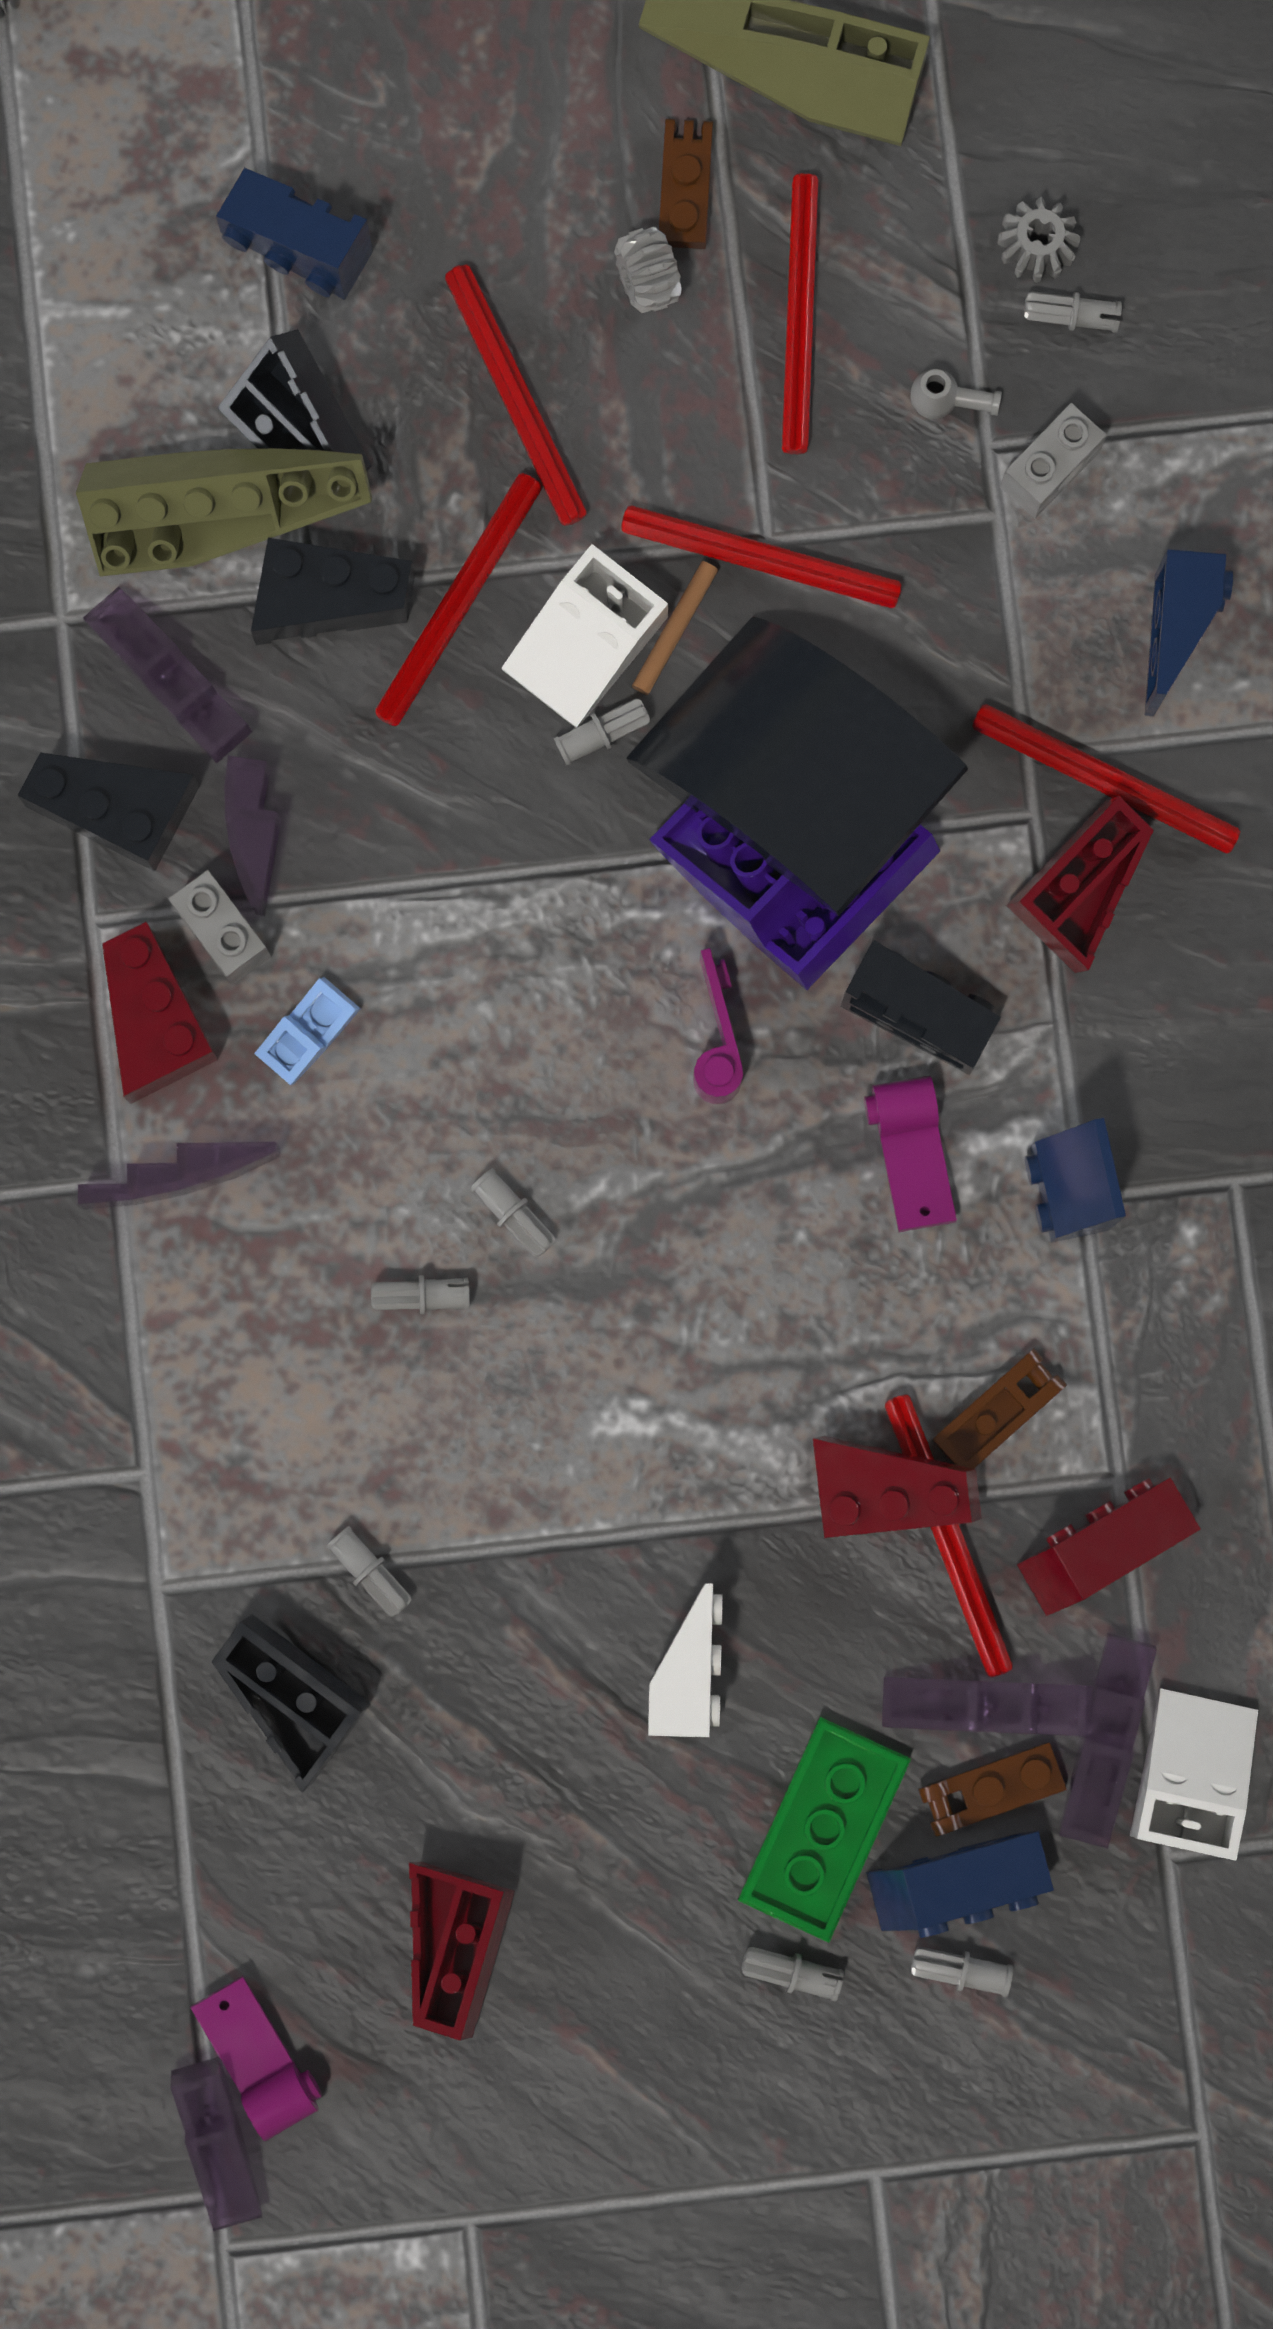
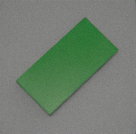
M819 1717L737 1900L829 1943L911 1758Z

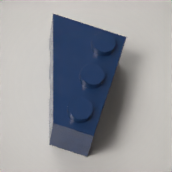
M244 167L216 215L220 232L223 234L222 239L239 251L247 252L248 248L263 255L264 262L279 273L288 275L292 271L305 278V284L324 297L329 298L331 294H334L345 300L373 253L367 219L354 214L350 222L329 214L332 209L330 203L317 198L315 204L311 205L295 196L296 191L292 187Z
M1039 1831L1016 1833L958 1848L957 1851L933 1858L923 1857L912 1860V1864L894 1869L882 1870L881 1868L866 1872L881 1931L918 1930L920 1938L949 1931L947 1922L963 1917L965 1924H973L994 1917L992 1909L1008 1904L1010 1911L1038 1905L1037 1895L1054 1891Z

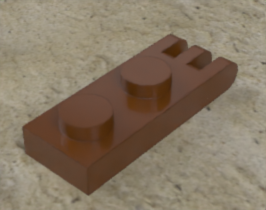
M665 119L659 231L666 235L668 244L674 248L706 249L713 121H703L701 127L702 139H693L694 120H684L683 138H675V119Z

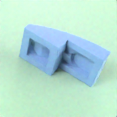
M325 977L319 978L292 1013L281 1019L254 1054L288 1084L293 1085L325 1052L361 1008Z

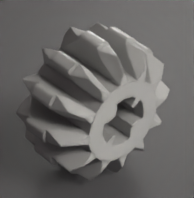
M1042 196L1036 200L1034 210L1022 201L1017 205V215L1006 214L1002 223L1005 231L1000 232L997 239L999 246L1007 248L1002 253L1001 259L1003 264L1018 262L1014 272L1016 277H1021L1028 269L1033 271L1032 278L1035 283L1041 281L1044 270L1054 279L1059 277L1062 271L1061 265L1071 266L1076 256L1072 250L1077 248L1080 243V236L1071 232L1076 225L1075 216L1060 218L1063 210L1061 202L1055 204L1051 211L1045 209L1046 203ZM1031 235H1035L1038 240L1031 242ZM1046 238L1047 244L1043 246L1042 242L1039 240H1043Z
M651 227L645 230L640 228L628 232L629 235L618 238L614 250L617 259L615 264L619 270V279L622 281L630 304L641 313H645L651 310L656 312L668 308L667 305L678 302L682 291L680 284L681 275L677 268V260L672 253V246L668 244L666 235L656 227Z

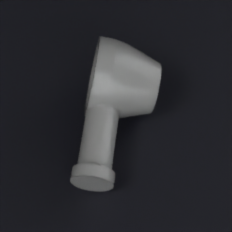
M928 369L920 373L911 386L910 400L916 412L929 419L945 417L953 411L955 406L991 412L990 415L998 416L1002 392L995 391L991 393L961 388L957 386L955 379L948 372L942 369ZM937 381L943 385L944 390L935 394L931 393L926 386L930 382Z

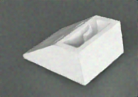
M591 544L562 579L501 669L577 728L667 620L668 603Z
M704 1584L649 1682L648 1736L709 1737L710 1726L719 1727L720 1696L710 1695L711 1675L721 1676V1645H712V1625H722V1594H713V1584Z
M1160 1688L1130 1836L1144 1841L1236 1861L1247 1809L1258 1710Z

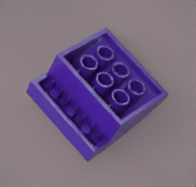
M683 804L649 839L652 845L711 905L806 990L822 976L940 852L933 834L919 825L840 916H837L770 867L761 854L701 810L695 812L686 804Z

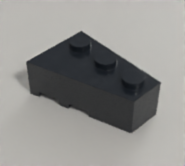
M298 329L271 336L217 407L257 449L321 450L362 454L366 472L372 466Z
M268 538L251 627V634L256 646L270 644L273 640L301 636V639L315 637L319 633L346 629L348 632L406 623L415 579L413 563L409 560Z
M40 752L18 793V797L27 808L155 872L200 786L193 774Z
M875 940L872 941L845 991L840 1006L968 1075L973 1071L1001 1018L993 1012L995 1006L987 1000L974 994H969L968 996L952 988V984L942 976L931 971H924L902 955L886 948Z
M253 1614L239 1623L212 1660V1664L246 1713L252 1715L267 1737L266 1742L273 1752L278 1753L295 1778L293 1781L302 1793L313 1784L371 1705L366 1699Z

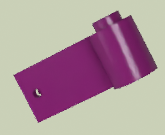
M708 948L700 951V963L723 1046L710 1049L698 1058L694 1068L693 1083L697 1094L704 1101L712 1104H724L732 1100L739 1092L743 1078V1067L722 989L732 987L726 963L722 959L719 960V965H715L711 949Z
M931 1075L872 1085V1095L864 1096L865 1112L868 1125L877 1124L898 1233L956 1223L957 1218L938 1128L939 1113L936 1093Z
M243 1975L191 2005L190 2008L241 2093V2102L245 2112L262 2140L266 2142L319 2110L316 2100L322 2097V2093L309 2070L300 2073Z

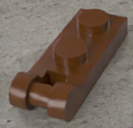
M1035 1348L931 1439L952 1464L973 1469L977 1467L1067 1386L1058 1374L1053 1377L1041 1362L1044 1358ZM1025 1376L1039 1389L1031 1398H1028L1017 1386V1383Z
M1050 1742L1037 1745L918 1789L922 1802H928L934 1820L930 1824L935 1837L1067 1790ZM960 1791L966 1809L953 1813L947 1795Z

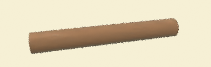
M701 561L632 684V687L644 695H649L715 578L718 572L715 566Z

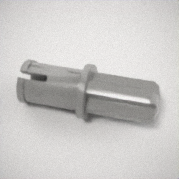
M1032 291L1026 296L1024 318L1028 321L1067 325L1068 331H1074L1075 327H1083L1117 333L1120 321L1116 318L1100 317V315L1121 316L1122 303L1121 301L1111 302L1080 298L1079 292H1074L1072 296Z
M635 698L599 717L594 713L591 715L593 720L553 739L566 765H570L571 762L606 746L607 750L611 749L610 743L647 726L650 723V717L643 702Z
M493 1168L484 1173L471 1186L470 1190L472 1193H475L499 1219L497 1225L500 1228L506 1226L532 1256H541L555 1242L554 1235L526 1206L529 1201L526 1198L520 1200L496 1174Z
M419 1275L418 1281L375 1282L371 1286V1305L375 1310L419 1309V1314H425V1310L469 1309L468 1277L436 1280L424 1279V1275Z
M348 1526L326 1548L355 1578L353 1584L356 1587L361 1584L388 1616L394 1617L409 1605L411 1596L382 1565L385 1559L383 1557L377 1559L352 1531L353 1529Z
M920 1946L914 1951L911 1973L917 1977L954 1984L957 1991H962L964 1987L1007 1997L1012 1982L1013 1965L972 1958L968 1951L958 1955Z
M749 1947L742 1962V1973L745 1976L785 1986L786 1993L791 1994L793 1990H797L836 2002L841 1991L843 1981L840 1979L844 1977V1970L802 1960L801 1954L795 1953L792 1958L763 1949Z

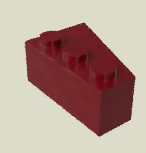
M1120 796L1106 800L1006 906L1074 973L1089 971L1095 958L1096 949L1105 930L1109 928L1112 922L1115 908L1125 887L1129 885L1154 830Z
M144 922L102 943L123 1097L132 1104L217 1061L218 1059L148 923Z
M828 1436L813 1438L824 1538L964 1524L982 1519L976 1469L892 1452L874 1446L847 1442Z
M1171 1477L1153 1485L1150 1478L1139 1482L1124 1491L1128 1499L1117 1507L1113 1506L1111 1500L1085 1514L1089 1523L1077 1530L1074 1529L1072 1524L1065 1526L1045 1538L1049 1544L1048 1547L1016 1564L1046 1616L1085 1600L1201 1530Z
M409 1862V1879H411L412 1890L410 1928L412 1927L413 1960H411L413 2026L459 2041L473 2038L515 1890L424 1862Z

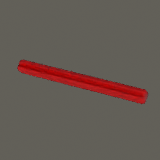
M804 173L796 174L793 177L782 450L784 453L792 455L805 454L808 450L818 177L814 174Z
M458 265L445 274L448 288L560 523L564 526L573 525L587 515L585 506L471 267L468 265Z
M520 473L516 477L378 704L375 713L383 722L396 727L403 719L539 495L541 484L535 478L524 473Z
M628 506L622 519L621 527L624 533L884 607L895 608L902 589V584L894 579L636 506Z
M983 704L980 707L973 721L972 727L974 730L1112 798L1120 796L1130 807L1223 853H1230L1239 839V828L988 704Z
M903 1394L889 1399L885 1403V1409L902 1454L934 1460L911 1397L908 1394ZM959 1524L931 1527L986 1674L989 1677H997L1012 1670L1013 1665Z

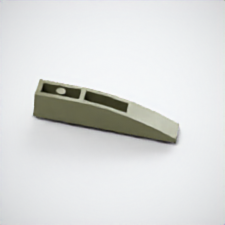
M646 0L639 22L641 30L809 122L901 146L930 40L928 35L791 0Z
M221 449L86 463L76 490V496L100 577L195 566L265 541L268 538L279 536L371 503L372 493L362 454L299 449Z

